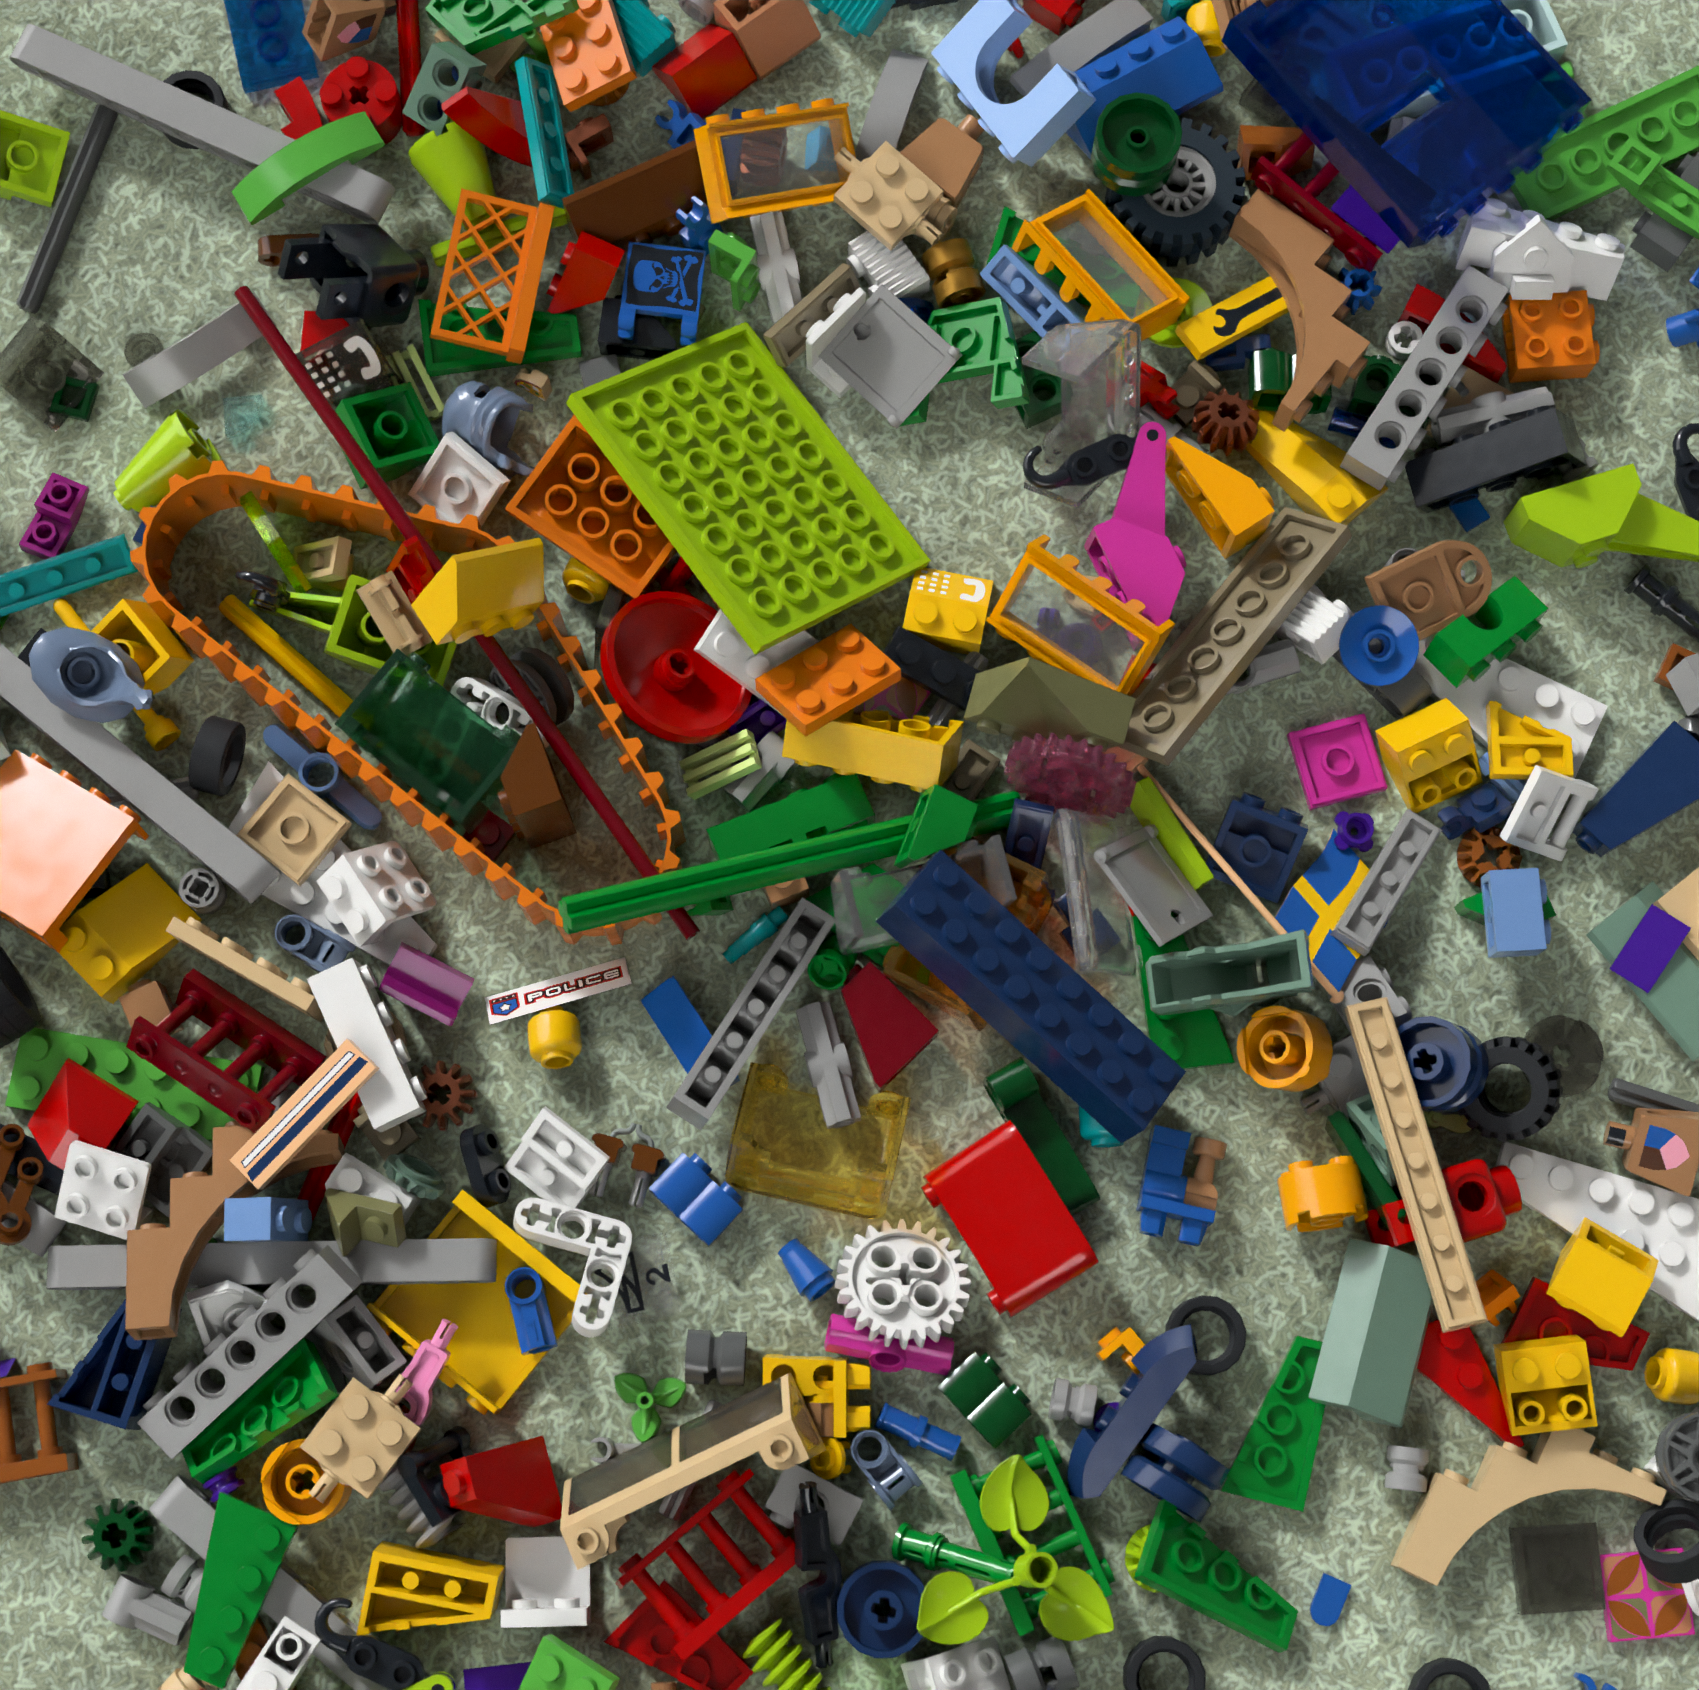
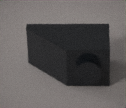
M616 295L614 298H604L598 334V345L601 355L609 356L616 354L617 357L654 360L677 350L676 341L656 317L652 315L636 314L633 339L618 338V319L622 295Z

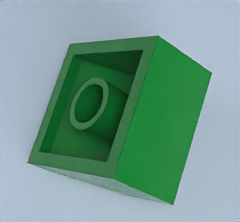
M411 382L343 399L335 409V412L385 483L393 481L427 462L440 443ZM343 451L360 489L368 488L366 482Z

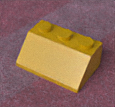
M534 538L452 555L411 604L436 645L452 641L460 644L473 636L484 634L485 637H489L503 629L512 627L514 630H518L527 626L534 619L533 613L544 602V544L540 538Z

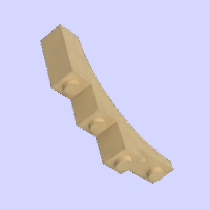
M1585 1428L1541 1433L1530 1460L1526 1459L1528 1454L1526 1450L1504 1441L1502 1447L1499 1445H1489L1471 1488L1467 1487L1468 1478L1452 1470L1446 1469L1444 1474L1431 1472L1427 1481V1493L1422 1492L1391 1565L1428 1584L1437 1586L1453 1557L1475 1531L1500 1512L1531 1497L1560 1490L1596 1489L1619 1493L1648 1505L1661 1506L1667 1490L1655 1485L1657 1477L1646 1471L1633 1467L1632 1471L1629 1472L1616 1466L1619 1459L1605 1451L1594 1448L1593 1453H1590L1596 1437L1585 1432Z

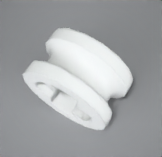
M1400 321L1394 324L1385 339L1387 352L1396 359H1408L1423 336L1421 329L1410 321ZM1400 333L1408 334L1406 339L1412 338L1413 341L1410 342L1408 348L1401 347L1402 342L1399 344L1395 342Z

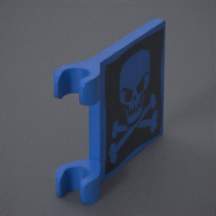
M629 242L618 319V338L633 339L636 314L682 319L680 345L688 346L695 343L706 251Z

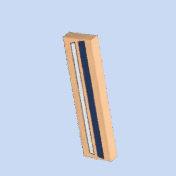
M346 1039L242 1146L230 1161L258 1190H263L380 1068L351 1039Z

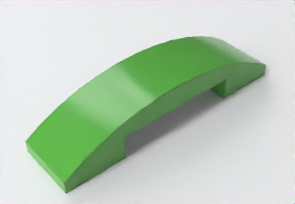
M365 111L352 114L319 127L280 149L251 171L231 192L253 226L284 207L285 204L282 199L348 159L354 165L384 147L385 144Z
M1630 136L1609 162L1607 170L1632 196L1648 209L1678 229L1699 239V190L1660 165L1662 156Z

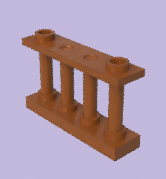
M52 1362L27 1366V1374L0 1379V1484L79 1470L77 1453H64L63 1446H58L54 1407L47 1405L52 1398L50 1381L67 1378L66 1369H53ZM33 1384L41 1450H37V1459L22 1461L21 1454L16 1452L9 1388Z

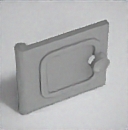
M881 284L818 357L884 415L889 421L890 426L898 429L958 361L962 354L958 348L949 345Z
M1149 824L1097 850L1094 853V859L1157 945L1161 947L1207 921L1214 915L1156 838L1158 835L1157 827ZM1171 912L1178 914V916L1173 918Z

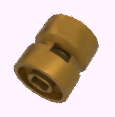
M963 238L945 240L923 253L921 259L930 280L934 281L932 290L939 309L976 302L985 295L986 290L978 269L972 268L975 264V259L968 240Z

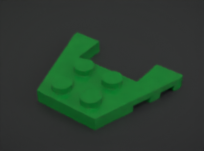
M431 0L425 7L430 20L458 47L471 55L580 9L577 0H529L526 3L522 0Z
M1001 297L932 310L927 325L949 345L958 348L962 354L937 384L993 374L990 402L997 409L1029 404L1030 396L1008 305ZM930 392L900 426L927 421Z

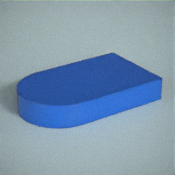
M1477 498L1449 507L1466 533L1490 518Z
M1323 1573L1310 1605L1312 1619L1322 1626L1333 1625L1339 1619L1352 1585Z

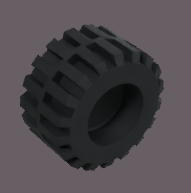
M1503 1036L1482 1043L1488 1055L1489 1072L1501 1064L1515 1065L1523 1070L1529 1078L1532 1092L1529 1103L1522 1110L1506 1113L1498 1110L1491 1104L1487 1098L1484 1086L1483 1091L1472 1104L1458 1110L1460 1116L1464 1115L1468 1120L1466 1124L1472 1130L1477 1129L1482 1132L1481 1136L1488 1139L1491 1137L1497 1138L1498 1141L1503 1142L1525 1139L1547 1126L1552 1121L1553 1115L1558 1112L1561 1105L1559 1103L1560 1096L1563 1095V1086L1560 1085L1562 1075L1560 1069H1556L1553 1063L1555 1060L1551 1054H1546L1542 1050L1543 1047L1536 1042L1531 1043L1526 1041L1527 1038Z

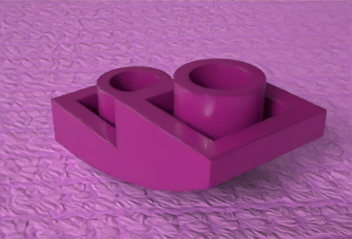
M52 472L34 504L37 513L19 542L21 550L43 560L63 554L83 511L89 488Z

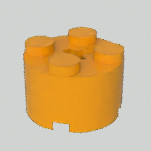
M1268 1006L1256 1011L1251 1016L1252 1019L1248 1022L1247 1026L1241 1029L1237 1039L1238 1061L1243 1071L1259 1085L1283 1091L1299 1092L1313 1087L1328 1077L1333 1046L1331 1036L1322 1019L1301 1010L1284 1006Z
M1353 1156L1335 1157L1328 1160L1329 1164L1313 1166V1161L1310 1160L1298 1161L1288 1165L1289 1171L1282 1173L1281 1177L1277 1179L1287 1231H1291L1296 1224L1298 1232L1329 1230L1344 1227V1218L1354 1216L1355 1223L1368 1218L1361 1173L1358 1165L1354 1164Z
M306 1438L295 1439L277 1447L267 1458L261 1472L262 1492L267 1508L278 1519L289 1524H315L334 1517L346 1505L353 1489L349 1485L338 1482L324 1503L316 1499L318 1495L313 1497L309 1494L312 1488L302 1489L304 1481L300 1478L301 1474L313 1473L312 1481L315 1484L324 1474L318 1461L300 1448Z

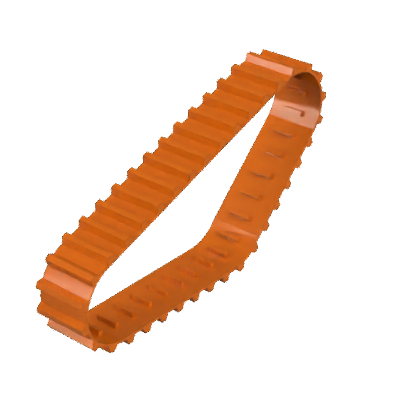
M223 460L212 461L208 473L197 475L189 480L175 474L168 479L170 492L162 498L157 507L142 508L138 515L146 525L142 546L130 551V558L133 565L150 584L142 596L170 631L175 630L200 659L207 657L227 681L232 683L237 680L256 704L260 707L267 704L286 728L290 731L298 728L315 751L328 752L342 772L350 779L359 776L373 797L379 802L383 803L390 799L392 805L409 826L414 827L422 823V828L438 849L443 852L454 846L453 852L468 873L475 876L485 870V878L496 895L505 901L517 895L516 902L527 920L532 924L537 925L547 919L557 926L564 941L569 944L575 945L583 935L593 937L606 936L611 945L614 946L622 944L625 930L635 927L642 921L656 925L663 919L659 912L567 934L563 928V918L560 916L559 910L545 903L548 899L540 888L537 887L533 893L514 879L517 874L511 865L506 862L502 867H499L483 854L485 848L477 838L474 837L470 843L452 829L455 825L448 815L443 812L439 818L421 805L424 800L419 792L411 788L406 793L391 781L393 775L384 764L380 763L377 768L372 766L360 756L362 751L355 741L349 738L346 743H343L330 732L332 727L321 714H318L313 719L299 708L302 703L292 691L287 689L284 694L279 692L269 684L271 678L263 668L257 664L253 670L238 659L241 655L233 644L226 640L221 646L208 635L211 631L199 617L195 616L190 621L179 612L184 607L169 590L168 582L169 579H172L170 564L181 540L202 519L220 510L238 506L259 507L272 513L276 511L305 518L307 521L314 523L318 521L347 528L351 532L360 531L385 537L393 542H396V540L406 541L379 501L376 504L360 501L353 487L343 484L335 494L318 491L312 478L301 475L294 484L277 481L270 467L259 465L252 475L229 471ZM427 504L417 514L406 512L435 552L440 550L457 555L515 543L509 535L496 540L490 534L484 532L478 517L467 514L460 523H452L440 520L435 506ZM544 591V602L535 611L541 621L536 624L539 635L543 642L550 638L553 640L561 653L556 658L558 664L562 667L565 674L572 671L581 686V689L577 691L581 704L584 708L592 704L602 720L597 726L603 740L605 741L610 737L613 738L623 755L618 758L622 771L626 774L632 770L643 787V790L638 793L644 807L646 808L653 804L664 823L656 824L660 840L667 839L664 860L657 859L655 867L660 874L683 869L680 858L676 856V848L686 842L679 811L665 809L670 802L665 781L659 771L646 773L650 768L641 741L638 737L627 739L629 733L622 710L617 703L609 704L601 676L596 669L589 670L579 640L576 636L568 635L560 609L555 602L548 603Z

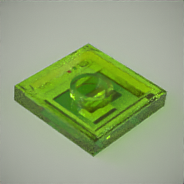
M250 491L241 496L240 504L297 593H304L311 589L312 586L253 492Z

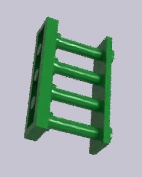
M1043 1435L1033 1437L1032 1439L1037 1451L1023 1458L1033 1471L1045 1466L1055 1489L1047 1493L1049 1499L1048 1512L1062 1506L1072 1527V1530L1037 1545L1036 1552H1045L1054 1557L1080 1545L1090 1568L1085 1572L1096 1581L1106 1598L1113 1594L1109 1584L1115 1582V1578L1105 1558L1097 1559L1056 1465L1063 1463L1053 1439L1045 1442ZM966 1469L949 1475L981 1551L1015 1562L1019 1556L1025 1554V1551L1015 1556H1012L1011 1553L1003 1556L997 1539L1002 1538V1532L1005 1531L991 1530L982 1517L979 1501L980 1495L992 1471L980 1477H977L976 1474L968 1476ZM1017 1586L1013 1590L1007 1588L1000 1590L999 1593L1017 1634L1022 1636L1035 1630L1032 1619L1038 1617L1037 1612H1039L1040 1602L1048 1592L1043 1590L1029 1596L1028 1593L1020 1595Z

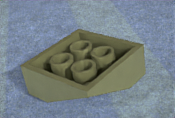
M1027 657L977 673L964 719L976 723V729L992 735L1002 733L1012 737L1011 742L1018 746L1026 748L1037 746L1047 750L1046 755L1052 759L1069 761L1070 757H1086L1091 752H1106L1108 748L1124 745L1136 698L1034 658Z

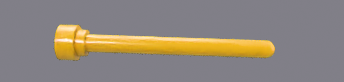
M58 598L54 601L53 609L67 627L91 632L67 600ZM152 707L146 710L133 708V711L145 724L143 728L146 732L145 739L155 751L164 750L179 738L181 731L170 718L157 715Z

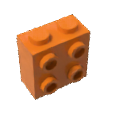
M1587 290L1553 293L1552 300H1512L1511 295L1508 296L1504 303L1508 307L1503 313L1501 320L1509 383L1586 378L1600 358L1599 343L1597 340H1593L1591 328L1595 322V310L1592 303L1588 304Z

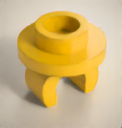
M821 1437L826 1451L810 1458L813 1472L825 1480L835 1479L841 1473H849L851 1465H845L846 1454L844 1449H849L850 1443L848 1441H839L834 1437Z

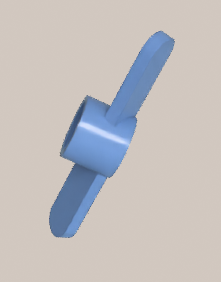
M273 724L265 728L263 739L266 745L298 772L299 779L306 788L319 798H329L362 828L372 830L380 825L382 819L380 810L344 780L342 770L330 755L323 752H312L280 724ZM321 763L332 765L334 767V777L329 784L323 787H312L309 784L308 775L314 766Z

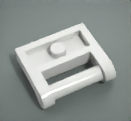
M1535 765L1500 837L1512 845L1562 861L1567 852L1565 845L1588 800L1593 801L1599 789L1581 779H1574ZM1571 793L1573 796L1549 840L1547 838Z

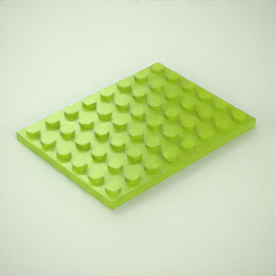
M747 321L576 391L569 396L566 402L567 406L755 655L914 575L916 571L925 568L931 561L784 369L777 365L773 355Z

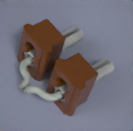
M631 1123L627 1129H616L610 1136L600 1133L594 1134L592 1136V1140L595 1142L594 1145L610 1157L603 1169L596 1197L603 1196L612 1165L618 1167L621 1153L627 1150V1146L622 1139L615 1137L620 1134H631L636 1128L637 1136L648 1143V1146L638 1143L632 1146L634 1156L630 1168L636 1172V1178L629 1199V1205L634 1207L641 1180H643L636 1208H641L649 1181H651L652 1176L657 1177L660 1164L666 1161V1156L662 1150L654 1148L652 1138L642 1132V1125ZM600 1176L589 1191L592 1196H595Z

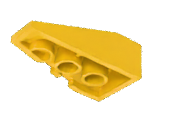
M1253 408V410L1259 412L1260 420L1257 426L1256 438L1252 440V443H1248L1246 450L1305 513L1347 525L1388 490L1384 485L1381 491L1341 468L1340 465L1347 453L1346 451L1294 422L1283 432L1272 424L1276 412Z

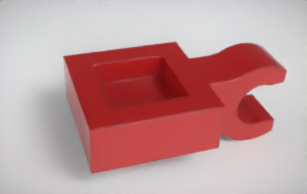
M1137 359L1111 380L1113 392L1139 408L1150 402L1156 412L1165 419H1170L1180 411L1179 407L1171 402L1178 395L1173 388L1167 386L1166 375L1140 359Z

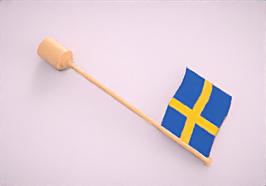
M1118 746L1108 748L1106 752H1101L1119 774L1126 771L1133 774L1138 771L1144 778L1149 776L1174 814L1278 935L1302 929L1306 931L1309 938L1312 975L1332 997L1330 1002L1334 1004L1342 1002L1344 992L1341 988L1361 954L1330 934L1370 869L1351 848L1340 850L1335 846L1334 838L1337 836L1335 829L1333 828L1321 855L1292 886L1274 918L1146 769L1144 765L1148 762L1149 758Z

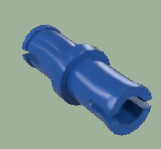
M886 1402L883 1404L874 1425L876 1428L907 1440V1445L914 1449L920 1446L946 1458L948 1461H952L961 1441V1436H956L928 1423L927 1417L922 1415L918 1418L890 1406Z

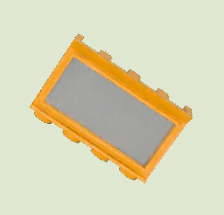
M827 98L811 102V108L800 110L799 103L776 107L777 113L765 115L764 108L741 112L742 119L730 120L729 114L707 117V124L694 129L711 224L733 218H749L769 212H785L800 207H816L834 202V194L848 181L850 175L847 170L834 161V157L843 147L856 157L847 111L849 103L834 105L833 98Z
M1087 189L1085 194L1030 222L1024 219L1011 247L1017 253L1036 243L1041 249L1034 263L1037 273L1043 275L1051 271L1056 265L1066 276L1059 291L1061 299L1064 302H1070L1081 293L1090 302L1091 307L1085 316L1087 328L1094 330L1102 326L1105 320L1112 326L1117 334L1107 351L1111 358L1176 323L1190 299L1180 285L1172 279L1155 258L1147 252L1090 189Z
M1044 534L1029 542L1023 558L986 621L995 627L996 632L1007 640L1016 641L1026 648L1032 658L1131 696L1176 623L1168 619L1160 626H1156L1141 615L1146 608L1141 601L1131 599L1124 604L1108 593L1113 585L1110 580L1099 576L1090 581L1077 572L1076 568L1080 561L1075 556L1066 554L1058 559L1046 551L1045 548L1051 539Z

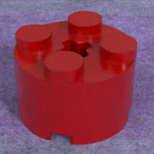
M354 56L348 59L347 62L334 68L328 74L320 88L319 95L329 123L365 111L385 145L397 136L402 127V101L395 80L386 68L361 56Z

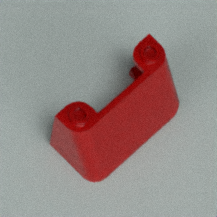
M1010 1120L923 1176L926 1184L921 1187V1190L933 1208L940 1205L956 1226L989 1280L992 1291L986 1295L999 1315L1006 1312L1009 1318H1012L1099 1263L1087 1239L1025 1140Z

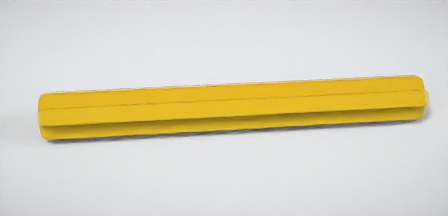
M228 595L220 603L218 608L226 618L356 733L362 734L370 727L373 719L364 709L235 595Z

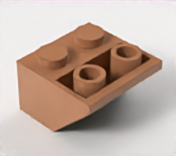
M717 0L713 3L715 25L733 32L754 73L760 80L821 38V34L804 0Z

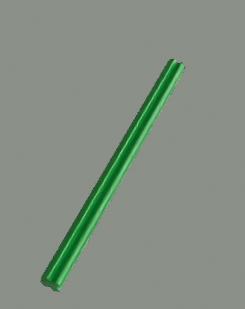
M1014 790L972 800V802L978 804L974 818L977 819V826L972 837L1009 828L1015 798L1021 799L1020 794ZM912 815L561 897L562 901H558V910L563 918V928L567 934L577 933L895 856L899 853Z

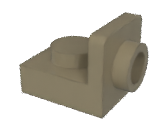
M1194 359L1188 365L1187 372L1171 386L1178 395L1171 402L1180 409L1172 417L1185 429L1193 422V413L1199 401H1203L1209 391L1217 395L1219 394L1222 385L1219 376L1208 365L1202 366Z
M363 1105L358 1109L360 1116L353 1121L362 1130L384 1161L391 1154L399 1155L421 1139L407 1120L383 1132L375 1130Z

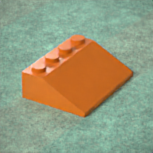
M575 415L572 416L505 508V511L632 599L642 595L677 552Z

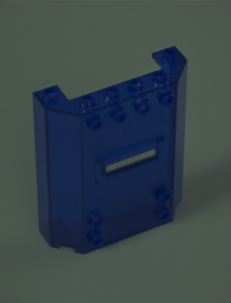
M1257 0L1229 21L1222 38V42L1407 248L1426 245L1438 235L1441 239H1444L1460 224L1458 220L1465 214L1473 217L1488 203L1486 198L1494 192L1498 196L1505 193L1516 182L1515 176L1522 171L1528 175L1535 170L1545 159L1542 155L1564 133L1570 134L1585 120L1586 117L1582 113L1592 100L1500 0H1277L1268 8L1261 0ZM1427 91L1439 102L1381 146L1370 135L1371 132Z

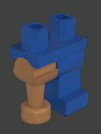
M1154 1125L1150 1130L1136 1208L1137 1211H1141L1139 1233L1161 1238L1166 1217L1180 1220L1181 1224L1177 1242L1198 1247L1203 1240L1207 1227L1214 1223L1218 1192L1213 1185L1215 1161L1224 1159L1227 1144L1210 1138L1195 1137L1192 1151L1194 1155L1199 1157L1194 1176L1182 1175L1191 1133Z

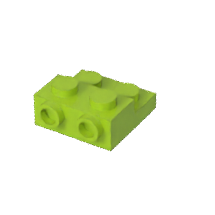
M0 110V198L11 201L12 196L51 208L70 132Z

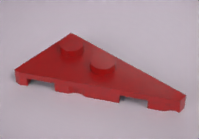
M1439 1318L1429 1322L1417 1366L1418 1372L1436 1384L1443 1393L1466 1412L1471 1413L1501 1441L1509 1442L1518 1447L1524 1446L1520 1435H1511L1501 1393L1470 1327L1443 1333Z

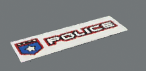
M625 957L485 997L489 1023L492 1025L630 985L632 983Z

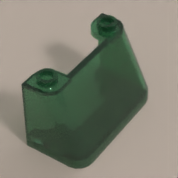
M397 648L335 722V725L348 738L355 741L363 751L378 763L384 764L392 774L410 788H414L422 798L441 813L444 812L456 825L471 835L497 798V792L502 790L503 784L500 777L521 736L508 725H505L502 730L496 726L493 727L437 683L427 673L431 665L415 652L407 656Z

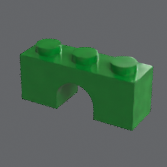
M1513 576L1488 595L1486 602L1475 615L1487 630L1475 626L1462 614L1435 635L1423 656L1456 688L1468 679L1476 682L1490 669L1491 665L1489 663L1494 659H1497L1499 662L1504 661L1516 649L1517 645L1515 643L1521 639L1527 643L1542 629L1543 626L1539 621L1549 608L1516 576Z

